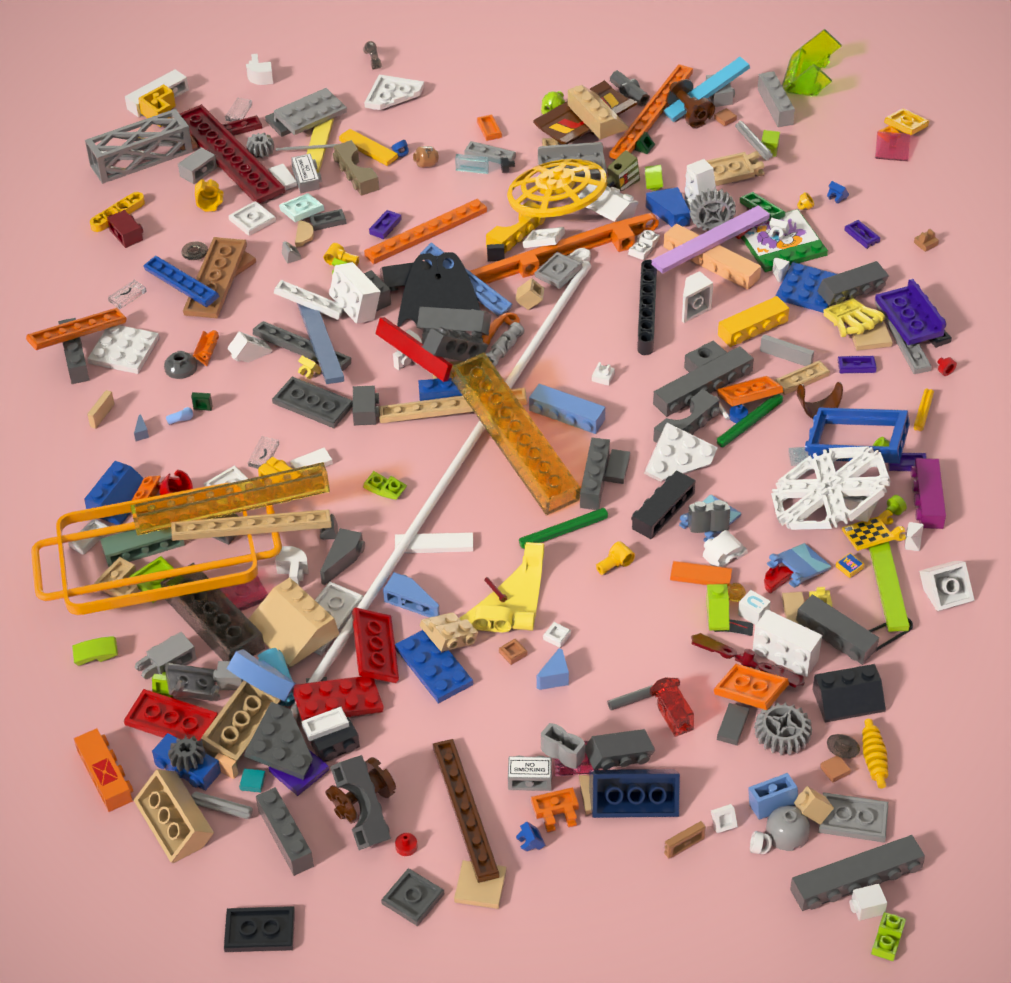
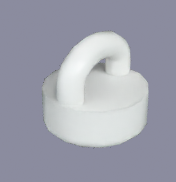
M753 832L750 841V852L766 854L772 846L771 837L763 832ZM763 839H766V846L762 849Z

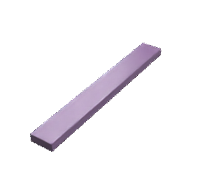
M758 205L652 259L651 264L663 274L768 220L770 214Z

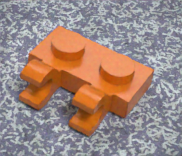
M573 787L531 797L536 818L544 819L547 832L556 831L554 825L556 822L553 815L561 813L565 814L568 828L577 826L575 820L577 816L574 810L579 809V803Z

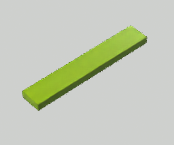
M889 541L869 547L888 632L909 631V622Z

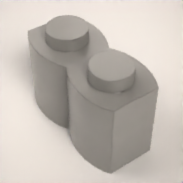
M549 723L541 732V750L549 757L559 759L565 766L577 769L585 759V742L577 735L567 733L561 726Z

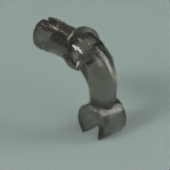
M372 41L366 42L363 51L365 54H370L372 70L381 68L382 64L380 58H378L376 44Z

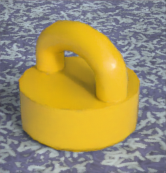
M804 192L800 195L797 207L800 210L805 208L809 210L814 207V201L807 192Z

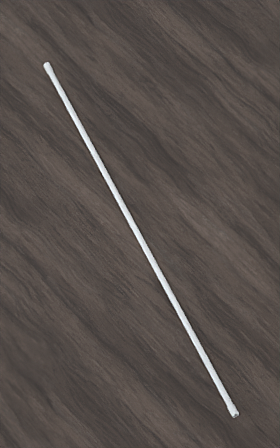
M588 261L582 262L583 268L575 274L499 391L510 390L578 285L591 269V264ZM498 409L485 411L357 608L365 610L369 608ZM352 615L307 683L320 682L354 631ZM294 702L290 709L296 720L299 711L296 702Z

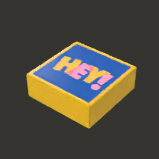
M849 553L836 562V567L851 578L864 569V563Z

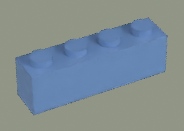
M538 384L529 397V411L594 434L597 433L605 421V406L542 384Z

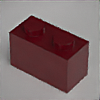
M126 210L107 217L110 232L125 248L143 241L142 233L144 231L141 224H137L134 217L129 215Z

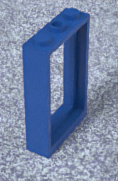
M819 408L817 415L813 417V428L809 430V441L805 443V451L814 459V453L820 456L823 454L824 449L829 453L828 448L866 447L819 444L825 424L894 426L889 447L869 446V448L872 447L874 452L876 450L879 453L881 452L884 463H900L910 426L908 410ZM840 458V459H837L836 461H848V462H849V461L852 460L853 458Z

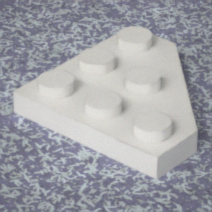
M379 74L364 102L365 108L381 110L418 97L424 88V81Z
M666 423L644 474L662 482L676 470L686 474L693 470L704 468L711 464L718 447Z

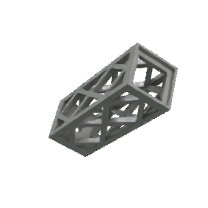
M176 109L85 140L90 167L102 184L193 152L189 126ZM152 124L167 126L161 132H145ZM141 127V128H140L138 131H136V132H127V131H130V130H133V129H136V128ZM112 138L127 140L122 146H105ZM182 145L185 146V150L177 151ZM157 146H173L166 154L151 152ZM117 160H134L127 168L112 166ZM142 160H151L138 165Z

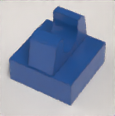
M831 181L828 186V199L831 200L833 196H836V203H840L842 199L846 200L849 196L846 187Z
M525 822L520 826L522 831L516 836V839L520 842L526 839V842L520 846L521 849L527 852L534 848L540 850L546 846L537 827L529 822Z

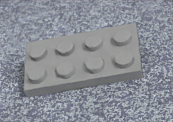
M324 88L274 110V121H280L290 132L297 135L346 113L347 107L327 88Z
M602 142L538 147V165L561 159H582L601 166L607 176ZM567 165L565 168L574 169L577 167ZM553 166V167L546 168V169L550 170V169H553V168L558 167V166ZM589 170L593 178H601V173L598 170ZM577 172L575 176L585 177V172Z

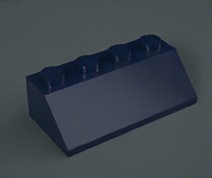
M612 769L589 771L592 818L679 817L680 773L677 770Z

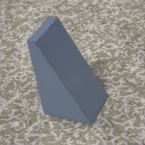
M141 414L138 416L134 431L135 441L149 438L148 430Z

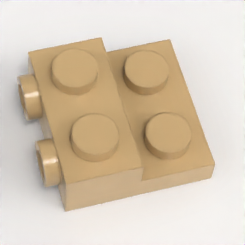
M454 612L422 619L419 625L441 652L474 644L478 631L467 619L460 620Z

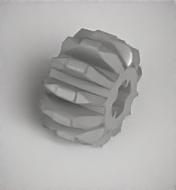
M265 133L252 134V137H248L246 147L255 158L269 157V154H272L274 150V141L270 135Z

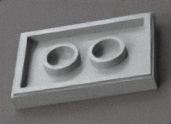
M823 792V796L828 799L834 809L823 823L819 824L818 833L885 843L889 802Z

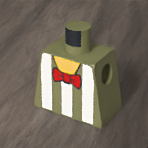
M627 150L607 168V186L610 188L615 187L623 191L640 181L638 159Z

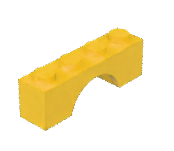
M530 200L523 204L531 208H541L540 205ZM519 213V222L508 227L496 226L486 234V248L490 244H504L505 254L518 242H521L532 230L542 225L545 218L530 217Z

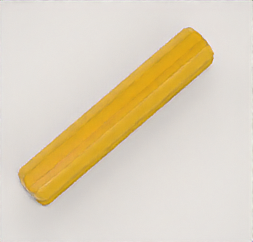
M926 388L923 392L914 422V430L922 431L924 429L934 394L932 389Z

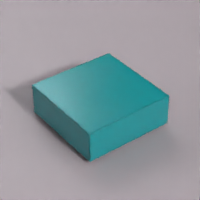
M244 768L239 785L240 790L261 793L266 776L265 771Z

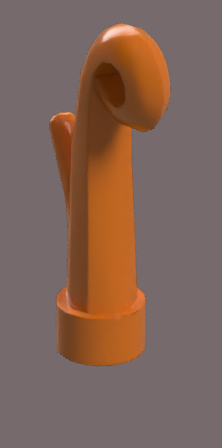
M507 312L498 316L490 323L489 336L482 335L483 342L489 345L490 340L503 322H506L509 326L513 322L520 323L518 315Z

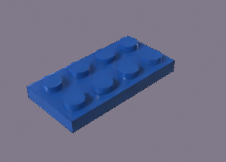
M423 630L395 644L396 651L438 704L473 686V679L449 650L441 652Z

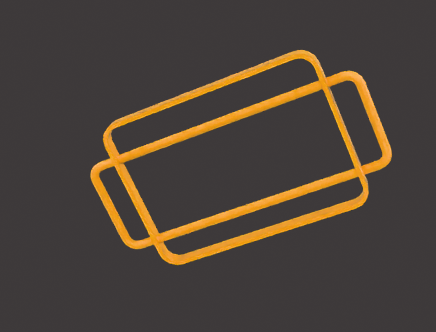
M223 483L64 514L56 523L57 537L39 540L32 546L31 555L35 594L43 601L64 598L66 608L71 614L85 615L250 582L258 574V560L275 557L281 552L282 543L279 532L271 533L274 548L268 551L255 553L252 535L248 534L251 554L68 589L63 543L242 509L243 516H247L246 508L265 506L267 514H275L273 504L265 498L244 501L240 486L234 483ZM225 494H234L240 499V502L62 535L63 529L72 523ZM58 544L63 590L44 593L39 550L46 546ZM253 562L250 569L240 573L80 604L72 603L69 600V597Z

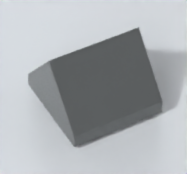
M333 514L330 515L331 528H320V539L322 540L335 539L337 536L338 524Z

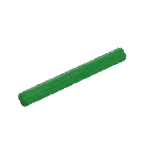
M780 394L770 397L719 436L716 443L720 447H725L781 404L784 397Z
M601 508L519 538V545L522 549H525L526 542L541 543L608 518V512L605 508Z

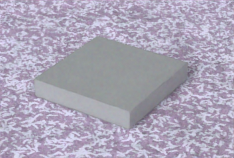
M556 252L534 274L536 278L560 289L583 266L581 262Z

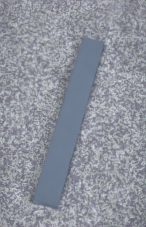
M297 303L326 384L344 382L342 369L320 311Z

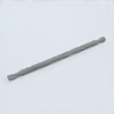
M338 144L276 148V151L332 148Z

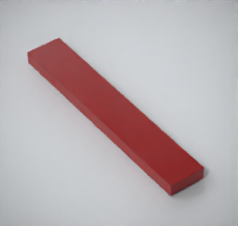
M380 317L375 332L376 335L441 381H448L453 364L442 357L434 356L422 348L423 344L385 317Z

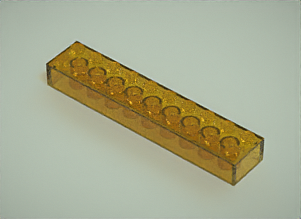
M481 353L452 366L453 383L547 516L579 501L581 487L487 355Z

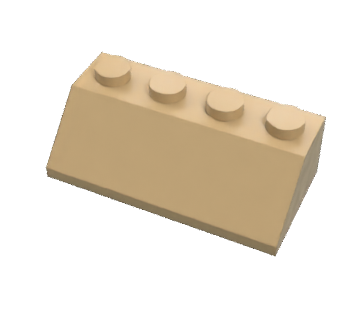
M583 85L568 89V106L599 139L628 130V126L595 92Z
M243 680L200 740L203 743L205 753L214 758L218 753H221L237 762L248 747L270 703L279 704L281 700Z
M156 769L133 800L171 863H175L202 849L214 834L176 771Z

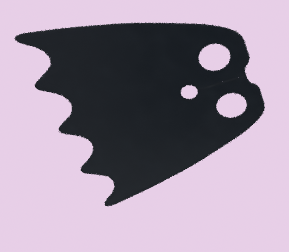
M444 252L439 256L425 253L420 254L416 258L405 285L398 316V327L409 318L417 326L420 307L480 310L471 280L462 261L455 253ZM446 258L454 261V266L450 269H446L443 266V261ZM425 259L432 262V267L429 270H424L421 267V262ZM440 274L441 278L436 279L435 275Z

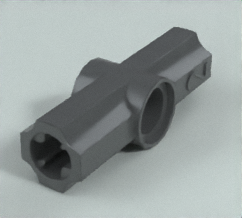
M618 70L614 71L610 76V82L619 88L620 93L625 97H630L632 100L637 101V104L640 106L646 105L649 101L650 95L640 88L636 79L630 80Z

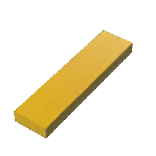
M348 129L339 136V141L342 143L352 140L359 152L386 166L398 159L396 152L352 129Z

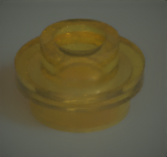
M732 583L728 586L729 600L738 602L745 596L746 591L740 583Z

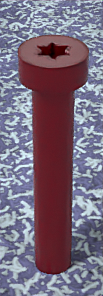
M486 577L484 581L497 594L499 600L505 602L507 596L502 594L493 582Z

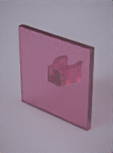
M877 131L875 159L908 161L910 134Z

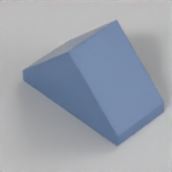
M559 648L536 675L537 689L542 690L569 685V671L562 649Z

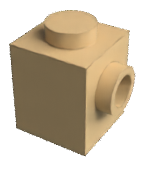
M531 278L517 288L516 301L529 310L543 300L544 287Z
M808 786L798 795L794 802L801 814L820 825L834 809L825 796Z

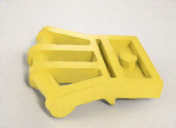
M854 298L824 309V316L832 321L834 326H838L841 337L855 333L858 335L862 334L864 330L874 329L877 323L885 320V315L882 312L867 308ZM843 323H847L851 327L845 328Z

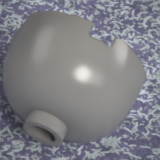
M781 806L772 811L768 817L765 833L771 837L772 845L776 848L793 851L796 847H803L808 841L810 823L808 817L801 814L797 807Z

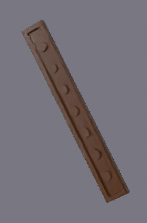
M450 739L433 743V750L477 882L499 878V871L454 740Z

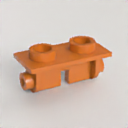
M212 330L209 333L203 331L193 353V356L205 366L208 365L219 338L216 330Z
M161 476L145 477L134 494L132 501L156 496L160 490L158 485L160 484ZM149 509L141 510L140 512L144 513L145 511H148Z

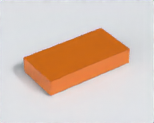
M492 114L477 117V123L486 141L502 138V133Z

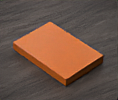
M763 376L717 390L720 398L733 407L783 393V386L770 377Z
M735 664L713 690L715 695L768 710L787 688L789 681L784 677Z

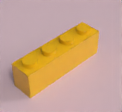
M775 296L720 321L718 336L729 347L740 344L745 340L787 322L790 308L778 296Z

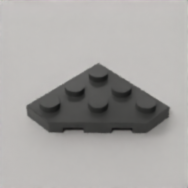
M271 702L245 751L244 757L304 780L313 758L291 709Z

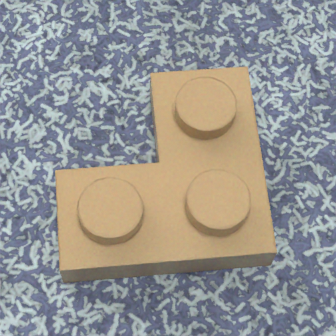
M119 557L94 584L129 578L136 570V567L129 561ZM137 585L104 590L103 592L112 597L137 593L139 590Z

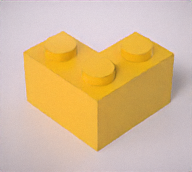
M164 84L138 98L141 114L146 118L165 113L176 107L173 90Z

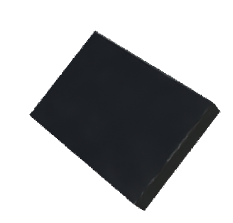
M294 906L227 908L224 952L293 950Z

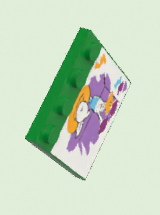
M798 209L785 212V217L779 219L788 222L790 227L788 235L784 234L782 239H779V232L774 233L773 237L770 236L769 220L754 226L741 237L764 272L773 271L774 258L789 261V266H791L792 262L799 264L828 255L827 248Z

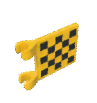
M885 510L879 516L869 519L868 522L861 521L842 527L843 533L857 551L891 540L903 541L906 539V535L902 533L905 532L903 526H898L890 532L884 525L893 523V519L889 517L893 515L890 510Z

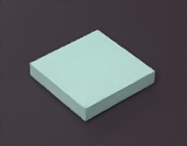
M309 193L279 205L280 210L294 222L324 211V205Z

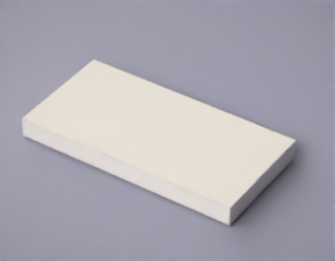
M329 582L315 601L334 617L340 632L351 617L353 609L357 608L364 596ZM334 639L314 651V653L322 656Z

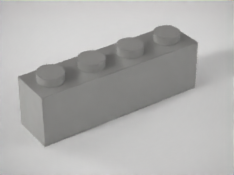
M775 72L759 74L758 91L777 127L793 125L795 109Z

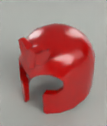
M177 470L174 475L179 478L170 477L169 473L158 485L160 495L193 489L192 481L188 474L182 470Z

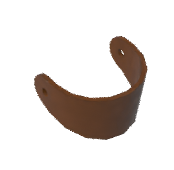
M837 382L829 396L823 400L811 403L805 402V386L799 384L797 388V397L806 415L812 419L814 415H817L819 408H838L843 395L842 383Z

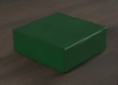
M192 392L193 410L212 411L211 393Z

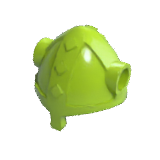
M561 91L548 92L542 99L541 113L545 114L565 103L564 94Z

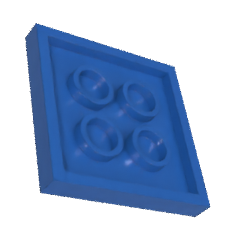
M792 262L776 296L783 302L824 313V309L829 308V305L817 290L822 279L837 274Z

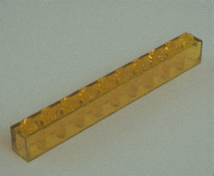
M324 462L130 506L137 535L171 528V522L217 518L330 492Z

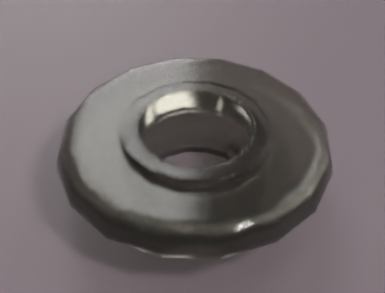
M189 242L183 246L181 253L185 259L199 260L206 256L208 247L202 242Z
M835 734L831 735L827 740L828 749L838 757L850 759L859 754V744L847 735Z

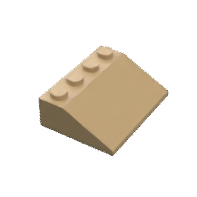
M290 577L271 590L245 623L270 649L277 648L278 651L280 649L289 668L340 635L334 617Z

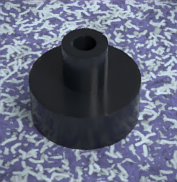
M507 156L500 157L502 173H509V167H515V161H508Z

